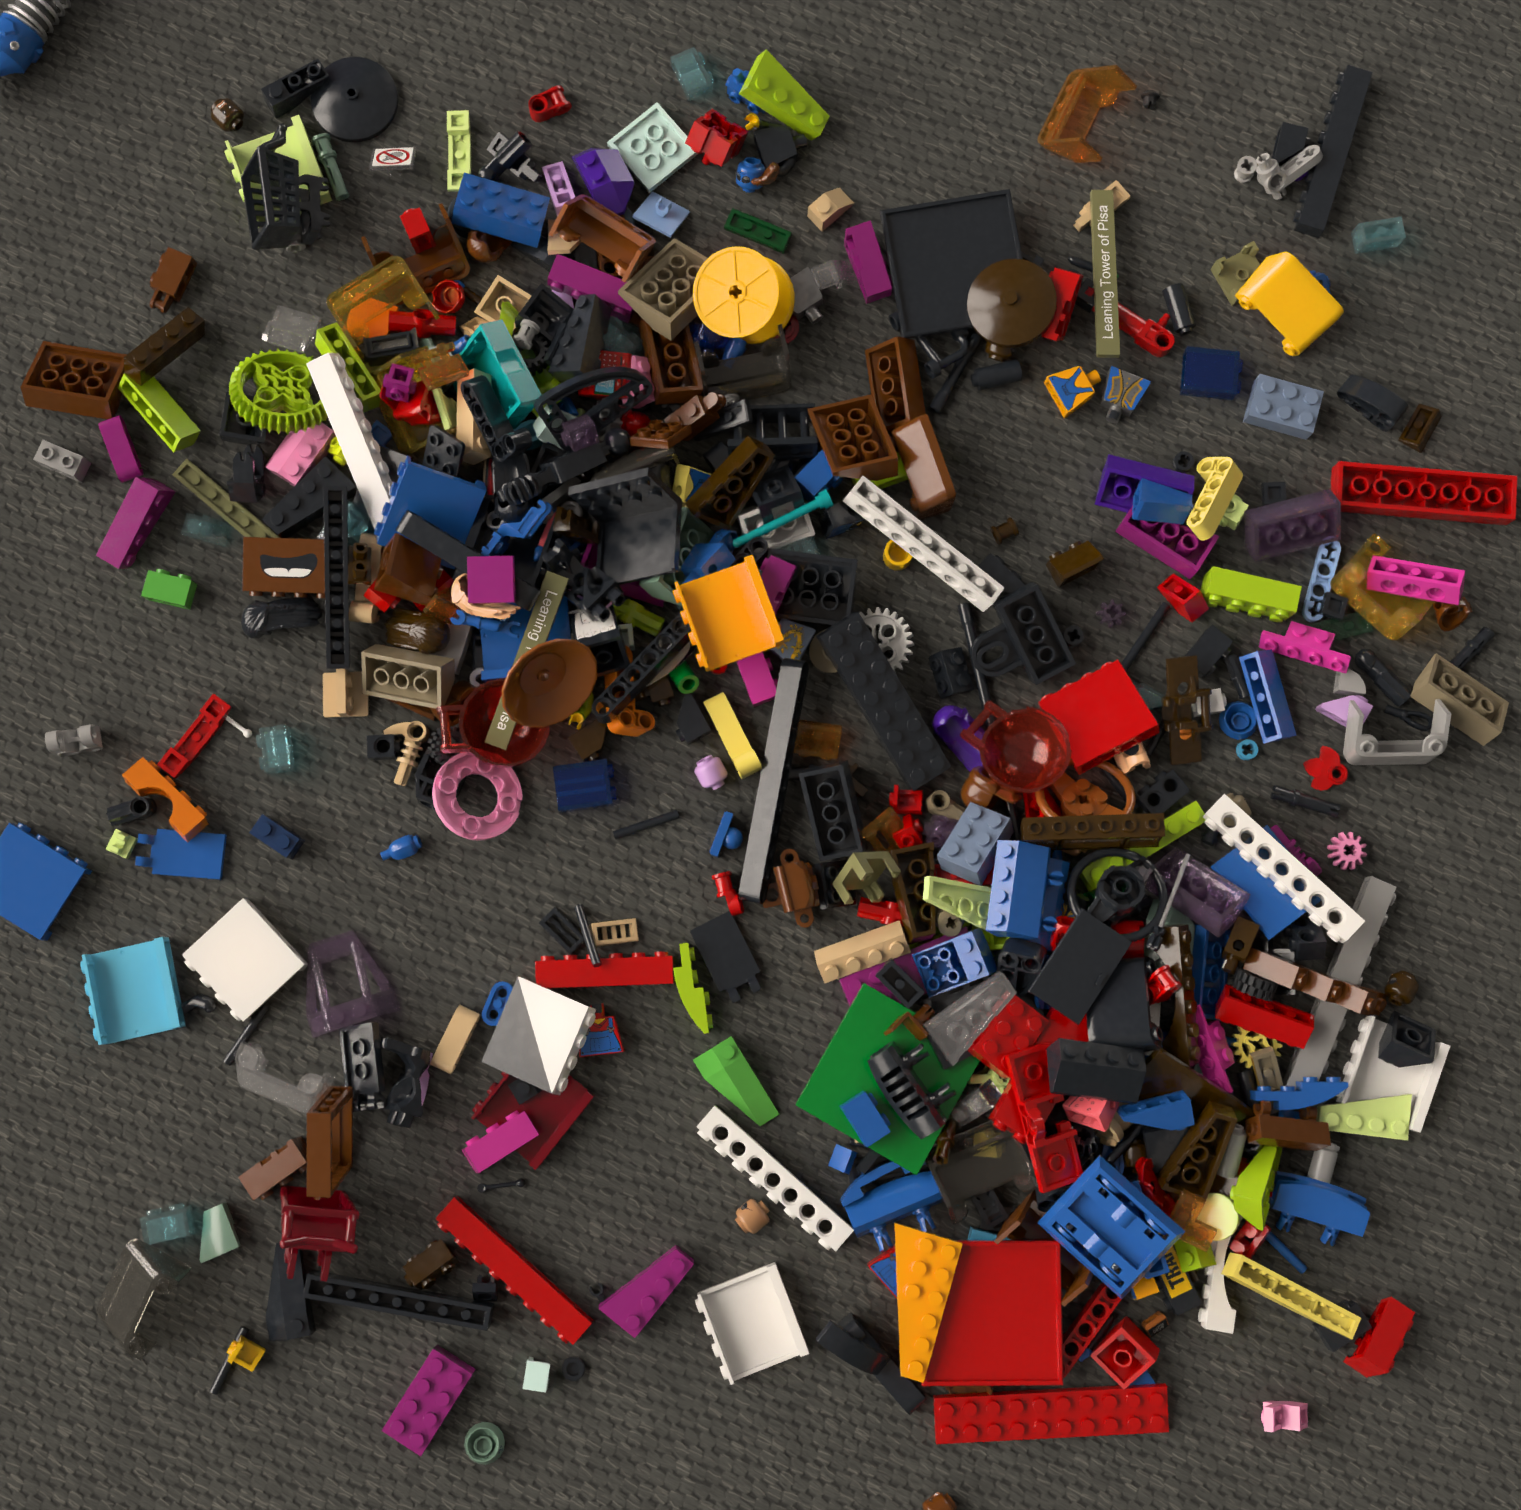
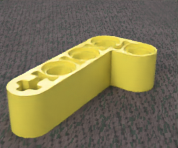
M1206 457L1197 465L1196 469L1206 484L1187 519V525L1199 540L1204 541L1214 535L1242 480V471L1230 457Z
M724 692L703 701L736 770H738L740 778L744 779L762 769L761 763L755 751L751 748Z

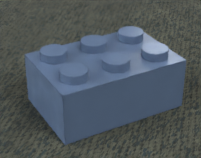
M1259 374L1253 381L1243 422L1307 440L1314 432L1324 391Z
M970 802L937 855L941 869L981 886L995 864L997 841L1009 840L1014 833L1011 819Z

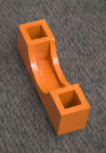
M142 757L122 774L125 782L141 797L158 794L171 800L173 811L169 822L172 828L188 843L208 825L205 818L207 816L206 812L199 805L194 807L190 803L191 798L183 790L179 792L174 787L176 786L175 782L168 775L163 777L159 773L160 768L152 760L148 762Z

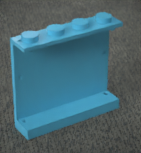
M169 937L155 938L154 941L91 955H82L80 966L83 974L86 976L85 992L90 997L89 1014L94 1019L95 1028H93V1036L95 1041H98V1045H106L186 1027Z

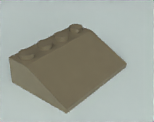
M674 238L618 290V294L654 331L672 340L698 315L693 302V285L700 267L708 258Z

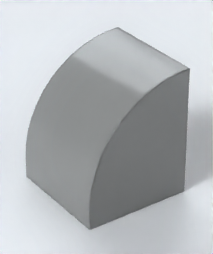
M1348 669L1347 673L1336 671L1333 693L1348 696H1363L1366 694L1364 681L1356 672Z

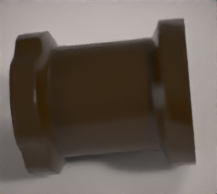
M1011 517L1003 524L990 528L998 545L1013 535H1019L1018 528Z

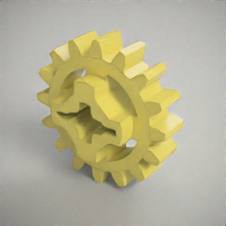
M1238 1026L1237 1029L1240 1033L1232 1035L1236 1039V1042L1231 1043V1046L1236 1047L1233 1055H1239L1240 1057L1237 1062L1243 1063L1245 1061V1068H1250L1252 1062L1249 1053L1261 1049H1255L1256 1047L1249 1041H1258V1044L1263 1048L1270 1047V1045L1268 1044L1267 1037L1255 1032L1250 1037L1246 1036L1250 1031H1246ZM1270 1039L1275 1055L1281 1056L1277 1048H1281L1283 1045L1277 1043L1276 1039ZM1242 1044L1245 1045V1048L1247 1050L1246 1054L1243 1051Z

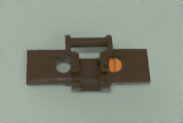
M1197 655L1166 659L1167 691L1166 696L1161 697L1163 729L1169 732L1171 765L1201 762V732L1213 730L1210 715V695L1212 694V689H1199ZM1186 682L1187 691L1184 694H1179V684ZM1197 697H1201L1202 724L1197 723L1191 716V704L1197 702Z

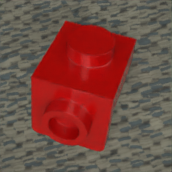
M894 785V791L889 794V805L893 806L895 814L911 813L922 815L923 790H900L899 785Z
M911 813L903 816L904 828L893 833V838L899 848L922 844V832L924 829L918 819L915 820Z

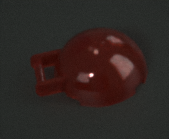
M505 679L490 680L474 688V691L465 699L463 705H444L436 708L437 714L440 715L442 745L440 746V752H471L477 759L495 767H515L534 758L546 744L550 726L543 728L525 727L517 723L507 750L485 743L502 696V687ZM460 714L459 729L464 743L452 744L449 715Z
M988 700L984 704L985 708L967 729L961 731L960 736L980 751L982 765L989 777L1004 789L1022 794L1040 792L1053 786L1068 767L1072 753L1069 734L1063 724L1054 715L1043 709L1026 706V709L1012 710L1007 713ZM991 714L998 719L988 727L982 740H980L974 734Z

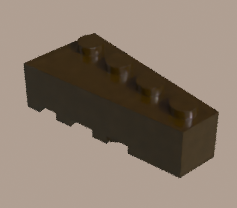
M747 436L686 501L685 505L694 516L730 530L774 459L775 454L765 443Z
M934 842L890 850L889 852L901 870L897 878H893L891 873L890 876L908 945L931 940L936 934L935 906L923 900L924 879L926 876L934 877Z
M1212 1101L1208 1102L1194 1122L1195 1125L1191 1126L1156 1176L1162 1190L1206 1202L1238 1120L1232 1107Z

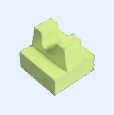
M115 829L106 850L128 859L138 838Z

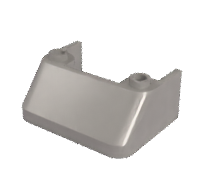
M1435 699L1431 734L1424 740L1377 741L1373 735L1362 734L1364 714L1356 702L1350 700L1343 755L1351 765L1427 764L1443 753L1447 747L1451 713L1440 699Z

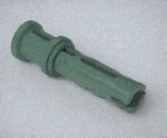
M321 133L314 136L311 142L318 152V161L324 165L336 200L341 201L348 198L349 193L336 162L337 153L330 144L331 137L328 133Z

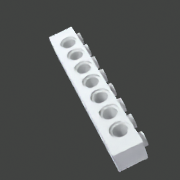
M862 476L843 500L844 503L982 612L988 609L1003 591L1004 587L866 477Z
M1224 794L1203 816L1205 824L1213 831L1218 830L1223 835V841L1232 847L1234 845L1240 850L1239 855L1247 862L1252 861L1258 867L1256 870L1264 878L1269 877L1275 882L1274 887L1282 894L1287 893L1292 898L1291 902L1298 909L1306 910L1310 914V920L1317 926L1322 925L1328 931L1327 935L1333 941L1346 942L1365 922L1364 919L1228 796ZM1224 818H1232L1235 826L1233 828L1226 827L1223 822ZM1248 833L1252 837V843H1244L1241 840V834ZM1259 849H1266L1269 852V859L1264 860L1260 858L1258 854ZM1276 865H1284L1287 869L1286 875H1279L1276 872ZM1295 880H1299L1304 884L1302 892L1294 888L1293 883ZM1312 896H1317L1321 899L1322 905L1320 908L1312 905ZM1330 912L1338 914V924H1334L1329 920Z
M716 1105L697 1125L699 1129L697 1133L705 1141L708 1142L711 1139L717 1145L715 1150L723 1157H726V1155L734 1160L732 1165L741 1173L745 1170L750 1174L749 1180L756 1187L760 1188L763 1186L769 1191L766 1195L776 1204L780 1201L786 1207L784 1211L792 1219L798 1217L803 1222L801 1227L810 1235L813 1233L817 1234L821 1238L818 1242L828 1251L831 1248L837 1251L854 1231L853 1227ZM720 1126L728 1130V1136L725 1139H719L715 1135V1130ZM742 1142L746 1147L745 1152L740 1155L735 1154L732 1150L734 1143ZM757 1157L762 1160L763 1165L759 1170H754L750 1167L749 1162L752 1158ZM776 1173L779 1175L780 1181L777 1185H770L767 1182L769 1174ZM787 1189L797 1191L795 1200L788 1201L785 1199L784 1193ZM811 1204L815 1208L811 1216L802 1214L801 1210L804 1205ZM823 1220H829L832 1223L831 1229L827 1232L819 1229V1224Z

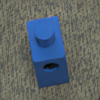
M724 543L695 544L681 566V571L686 576L683 584L729 568L736 559Z

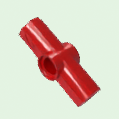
M416 309L413 312L389 310L388 331L406 332L416 327L419 338H428L431 334L455 336L456 316L436 315L427 309Z
M860 898L857 911L858 917L880 921L881 924L885 925L900 920L902 927H904L898 903L890 901L872 903L868 898Z

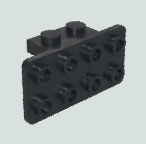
M430 426L422 466L459 478L465 444L439 426Z

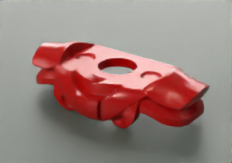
M1139 1158L1136 1161L1135 1168L1143 1194L1171 1217L1176 1210V1203L1169 1194L1160 1188L1157 1177L1152 1170L1154 1167L1152 1159ZM1151 1182H1153V1183H1154V1186H1155L1154 1194H1153L1154 1187L1150 1184Z

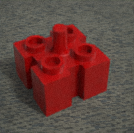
M714 109L705 113L704 117L701 116L694 121L685 144L690 146L696 153H705L702 159L703 164L710 165V163L723 166L730 158L732 159L739 154L749 131L735 122L731 124L726 120L727 117Z

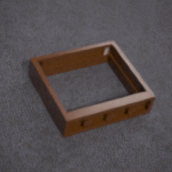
M329 1086L307 1112V1197H314L316 1200L331 1198L353 1167V1087Z

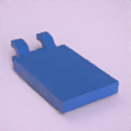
M157 829L156 835L138 834V843L149 844L152 847L150 858L136 856L135 865L153 867L152 874L222 880L227 835L199 832L187 843L175 830Z

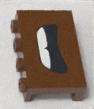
M243 537L242 591H249V596H263V592H272V596L285 597V592L294 593V597L308 598V593H316V598H325L324 539Z

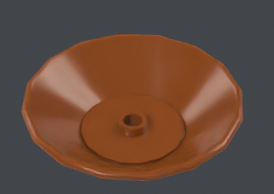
M554 639L540 643L520 656L508 671L502 687V706L511 720L525 727L543 728L562 722L578 711L591 695L597 680V660L590 648L577 640Z

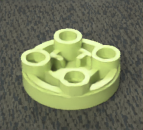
M1209 1193L1206 1202L1197 1200L1193 1205L1191 1212L1192 1224L1195 1230L1208 1240L1221 1241L1227 1239L1235 1233L1240 1225V1216L1234 1210V1202L1222 1193Z

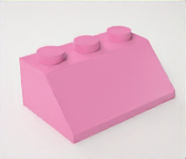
M321 422V425L315 424L314 429L308 427L306 432L299 430L296 434L294 431H290L264 467L295 487L327 456L330 442L336 436L334 430Z

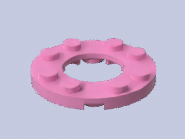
M470 750L455 755L440 768L433 783L432 796L435 810L448 829L460 837L481 841L501 835L514 824L519 815L522 789L516 773L502 758L482 752L481 750ZM472 774L482 775L495 786L498 794L497 805L489 815L484 817L469 815L459 806L456 790L459 782L465 776Z

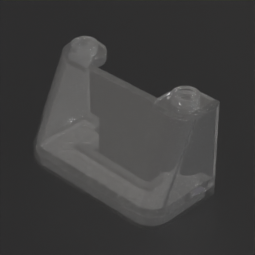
M254 1041L241 1042L235 1055L238 1084L248 1091L307 1115L310 1108L328 1087L333 1086L337 1076L325 1072L323 1076L309 1073L301 1078L298 1085L266 1072L270 1060H267L263 1055L264 1045Z

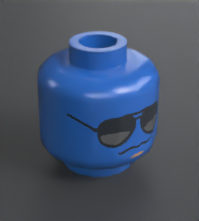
M745 158L738 164L736 183L745 192H755L756 189H760L762 186L753 185L751 180L762 176L766 170L765 166L757 158Z

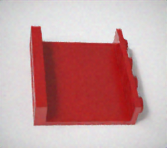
M1119 660L1105 663L1101 666V669L1093 673L1088 672L1084 674L1080 680L1064 685L1061 690L1054 694L1049 693L1038 702L1042 714L1046 715L1071 757L1078 775L1159 733L1157 721Z

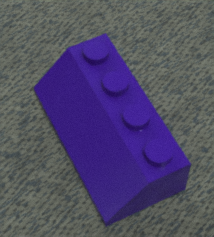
M1108 454L1095 505L1127 513L1133 506V496L1141 478L1192 495L1194 491V476Z

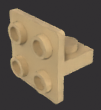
M336 669L335 673H323V716L325 718L363 717L369 715V695L362 694V672Z

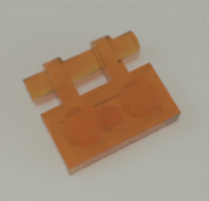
M453 342L447 344L440 343L436 345V348L428 351L424 349L418 351L417 355L411 356L414 365L423 364V367L418 368V374L428 391L469 376V370L459 354L450 356L449 352L456 350ZM438 356L442 359L434 363L431 361L432 358Z

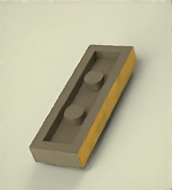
M1270 1046L1249 1053L1258 1086H1271V1090H1280V1086L1284 1085L1274 1049ZM1270 1101L1272 1107L1270 1114L1279 1112V1110L1273 1109V1101Z

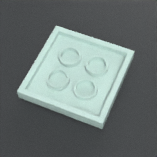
M655 103L607 142L610 149H618L628 170L648 193L652 192L699 154L685 144L686 134L658 103Z

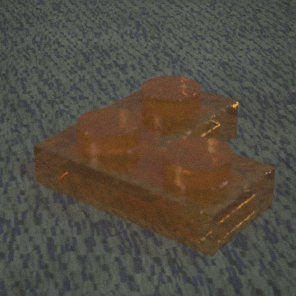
M1183 1189L1169 1217L1185 1230V1233L1179 1238L1180 1240L1207 1252L1217 1234V1229L1197 1220L1205 1204V1199Z

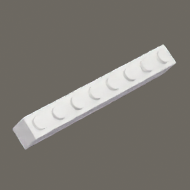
M327 353L306 364L375 529L377 522H382L384 517L381 513L385 502L389 503L391 499L389 492L393 482L388 474L389 468L380 455V446L374 440L371 433V424L365 418L362 411L363 405L355 394L354 383L348 377L345 370L346 364L339 353Z

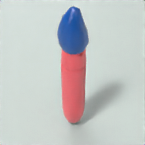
M556 512L548 520L538 546L535 548L534 561H538Z

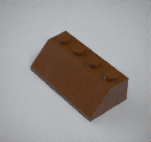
M897 336L866 349L865 356L871 395L888 434L906 422L926 414L915 340Z

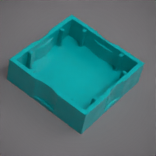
M503 320L480 324L467 341L462 352L454 358L461 368L462 374L475 368L491 375L492 388L513 429H516L534 409L536 399L541 396ZM457 380L453 383V387H454L456 393H457Z

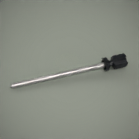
M1190 854L1185 855L1159 926H1154V934H1151L1146 947L1154 952L1158 951L1162 944L1163 938L1160 936H1164L1166 933L1163 926Z

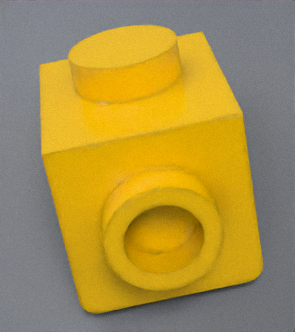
M241 1335L238 1341L233 1340L226 1352L229 1354L227 1362L232 1364L234 1361L253 1372L265 1353V1348Z

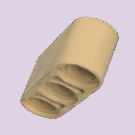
M459 1005L436 1049L430 1065L451 1075L456 1068L455 1064H458L466 1047L465 1043H468L481 1014Z

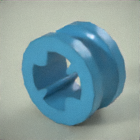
M1249 739L1241 741L1236 747V754L1242 760H1250L1258 753L1257 744ZM1250 745L1252 747L1250 749L1252 754L1244 755L1242 753L1244 751L1242 746Z

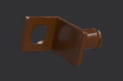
M923 1004L913 1016L909 1012L902 1014L884 1032L885 1036L892 1033L903 1023L917 1040L920 1041L926 1038L929 1033L923 1028V1025L935 1015L934 1010L928 1011L931 1007L928 1004Z

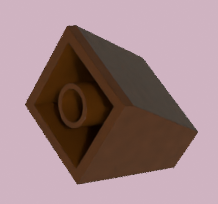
M395 533L383 550L374 590L427 606L431 599L435 600L438 592V587L435 585L436 580L440 579L443 567L440 566L441 558L401 534Z

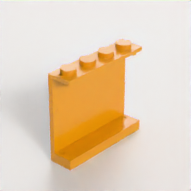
M753 555L744 557L743 563L681 585L678 584V581L674 582L676 590L672 591L676 603L681 602L684 611L680 612L684 625L689 623L692 631L688 633L692 646L697 645L699 653L696 654L699 666H704L706 672L784 644V638Z

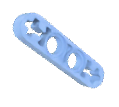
M1334 538L1324 540L1318 548L1302 609L1303 618L1308 622H1316L1323 617V615L1319 614L1321 603L1316 604L1315 611L1318 614L1313 617L1308 609L1314 606L1315 601L1323 600V596L1318 597L1313 593L1315 585L1322 586L1324 593L1331 590L1341 552V545ZM1331 544L1332 549L1335 551L1330 553L1328 559H1321V557L1325 558L1327 556L1328 550L1325 547ZM1319 565H1327L1330 569L1329 575H1321L1318 570Z

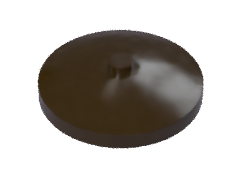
M1005 259L985 268L972 283L967 299L968 315L975 331L987 342L1006 348L1021 347L1041 337L1053 322L1057 308L1056 290L1049 275L1038 265L1023 259Z

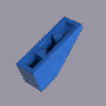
M1183 1090L1138 1101L1136 1104L1122 1105L1117 1109V1113L1125 1122L1167 1130H1184L1188 1126L1195 1125L1191 1099Z

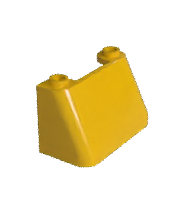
M1281 252L1266 257L1235 294L1241 307L1246 310L1258 309L1285 337L1282 341L1283 350L1290 356L1300 355L1344 313L1342 306L1294 255L1288 252Z

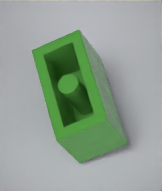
M156 569V572L148 570L141 596L150 601L190 610L197 584L191 580L192 577L184 574H178L176 577L171 576L169 571L163 569Z

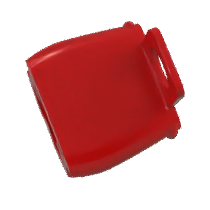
M431 379L417 382L415 394H410L408 402L390 401L386 397V387L382 385L379 396L382 401L393 409V417L396 420H403L413 426L436 425L442 421L432 392L436 387Z

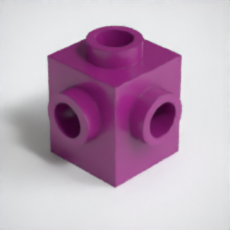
M392 363L390 372L385 374L383 387H386V397L396 401L408 402L410 394H415L417 381H414V369Z

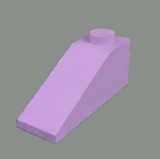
M563 161L542 167L557 216L564 203L575 198Z

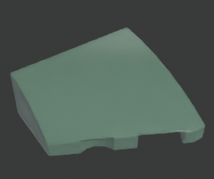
M227 1202L204 1211L199 1259L201 1263L241 1246L233 1226L235 1223Z

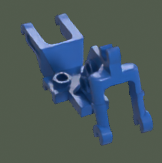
M539 500L538 504L541 505V508L531 507L521 522L501 524L497 532L494 531L492 534L493 537L487 546H483L481 554L484 556L504 554L510 545L508 543L510 536L531 539L547 516L552 513V505L547 501ZM460 609L456 610L460 617L450 618L454 625H470L477 629L482 628L506 633L509 637L519 638L520 634H514L511 631L512 626H522V623L518 621L508 622L511 617L506 619L486 618L470 615Z

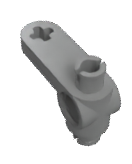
M1317 145L1308 146L1280 167L1277 160L1271 159L1268 153L1261 154L1262 161L1260 157L1256 159L1258 164L1256 169L1257 180L1264 187L1266 193L1272 194L1276 200L1281 199L1280 192L1285 196L1287 193L1286 186L1322 160L1323 154L1320 147Z

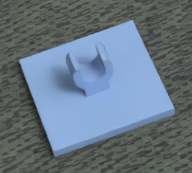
M652 191L632 217L671 238L690 211Z

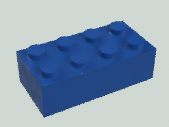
M464 173L454 205L451 223L537 248L550 197Z

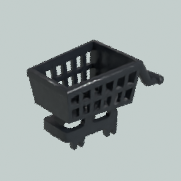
M284 123L279 124L270 141L257 147L241 174L251 244L254 250L286 248L299 228L301 229V243L312 245L315 240L322 238L320 234L321 227H329L331 225L329 221H325L330 219V215L321 212L320 191L329 190V186L323 185L328 184L329 180L308 174L299 177V161L275 152L277 148L286 143L287 126ZM250 182L261 184L262 189L251 188ZM305 184L308 186V189L299 188V185ZM252 194L262 195L263 200L253 199ZM254 205L264 206V211L255 210ZM273 207L280 208V210H273ZM256 216L265 217L266 222L257 221ZM274 217L279 218V222H275ZM258 227H263L262 230L258 232Z

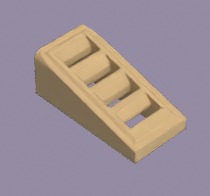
M636 918L591 923L589 925L596 947L639 941ZM626 924H629L630 937H626ZM619 925L621 938H617L616 926ZM606 927L611 928L612 939L608 940ZM598 928H601L602 932L601 941L598 940Z

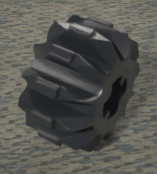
M1070 1121L1072 1129L1077 1131L1074 1139L1079 1159L1082 1157L1089 1158L1099 1147L1097 1144L1101 1138L1096 1136L1098 1130Z

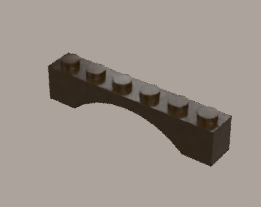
M1188 924L1164 925L1163 928L1166 930L1164 936H1160L1163 938V941L1156 953L1165 965L1171 967L1170 972L1176 981H1180L1182 986L1175 992L1173 1023L1168 1035L1162 1042V1048L1188 1066H1193L1200 1063L1201 1050L1198 1046L1197 1002L1194 1000L1195 979L1192 975L1194 960L1190 950L1192 935Z

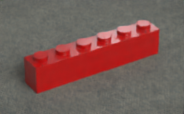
M655 952V957H646L645 953H632V957L623 958V953L609 954V958L600 959L602 965L599 967H593L589 954L586 955V959H577V955H564V960H555L554 956H541V961H535L536 984L544 988L674 984L673 956H668V952Z

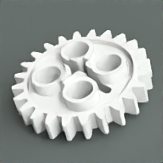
M879 607L876 608L875 613L868 608V615L866 616L859 612L867 627L872 629V635L876 642V626L880 625L878 638L882 644H878L883 653L887 650H893V656L887 660L894 672L895 668L903 670L901 663H909L905 656L913 655V652L908 647L914 646L913 641L908 640L913 637L912 632H906L910 629V626L908 624L903 625L905 619L903 617L897 619V612H893L890 615L888 608L883 613H881ZM886 629H894V634L891 637H884Z

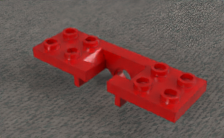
M1043 1042L1005 1055L1039 1192L1041 1193L1074 1183L1083 1173L1074 1135H1077L1076 1129H1072L1070 1121L1064 1120L1055 1123L1057 1134L1045 1138L1047 1133L1045 1132V1124L1040 1115L1042 1113L1036 1105L1047 1100L1053 1104L1064 1101L1063 1095L1050 1093L1046 1050L1050 1046V1042Z

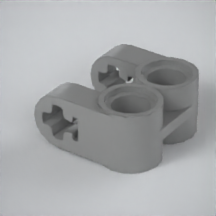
M93 724L80 726L76 730H56L45 733V743L48 751L57 754V756H70L81 752L103 749L100 726Z

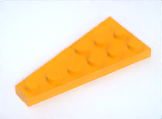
M894 1222L900 1375L924 1383L961 1252L962 1242Z

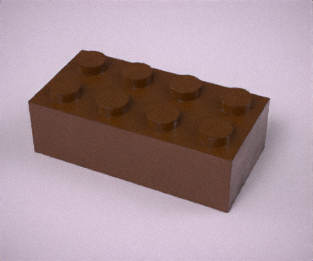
M641 318L639 330L644 354L651 366L650 374L654 385L655 405L686 403L694 396H700L703 386L690 325L688 324L676 337L669 340L654 331Z

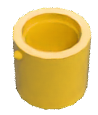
M890 540L886 544L883 553L885 565L895 571L905 569L910 564L912 556L894 541Z

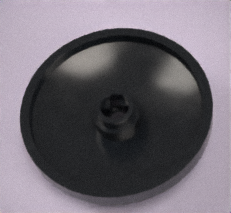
M362 57L343 58L325 68L330 78L311 94L312 111L322 129L332 137L346 142H363L383 133L394 120L398 109L397 88L387 70L377 62Z

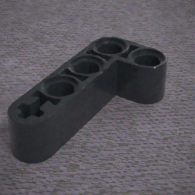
M481 375L461 383L462 396L496 461L502 462L519 456L531 447L533 441L530 432L526 428L513 430L487 377Z

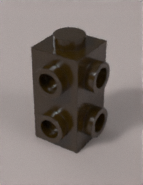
M442 1239L435 1240L426 1247L424 1252L412 1256L407 1261V1264L403 1266L406 1272L404 1278L410 1287L415 1286L420 1290L428 1289L435 1284L438 1277L453 1271L459 1261L445 1241Z

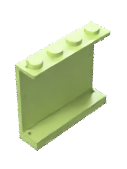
M299 115L291 117L293 126L287 127L286 143L277 148L275 152L299 161V177L304 174L323 177L303 121ZM274 133L232 147L228 140L225 141L227 150L224 151L229 163L233 162L235 169L232 170V174L236 183L240 182L241 187V174L259 145L270 141ZM250 182L251 188L262 189L261 184ZM302 184L299 185V188L308 189V186ZM239 189V193H240V195H241V198H242L243 202H245V201H244V195H243V189ZM320 191V205L332 201L329 191ZM252 194L253 199L263 200L262 195ZM254 205L255 210L264 211V206ZM273 207V210H280V208ZM256 216L257 221L266 222L265 217Z

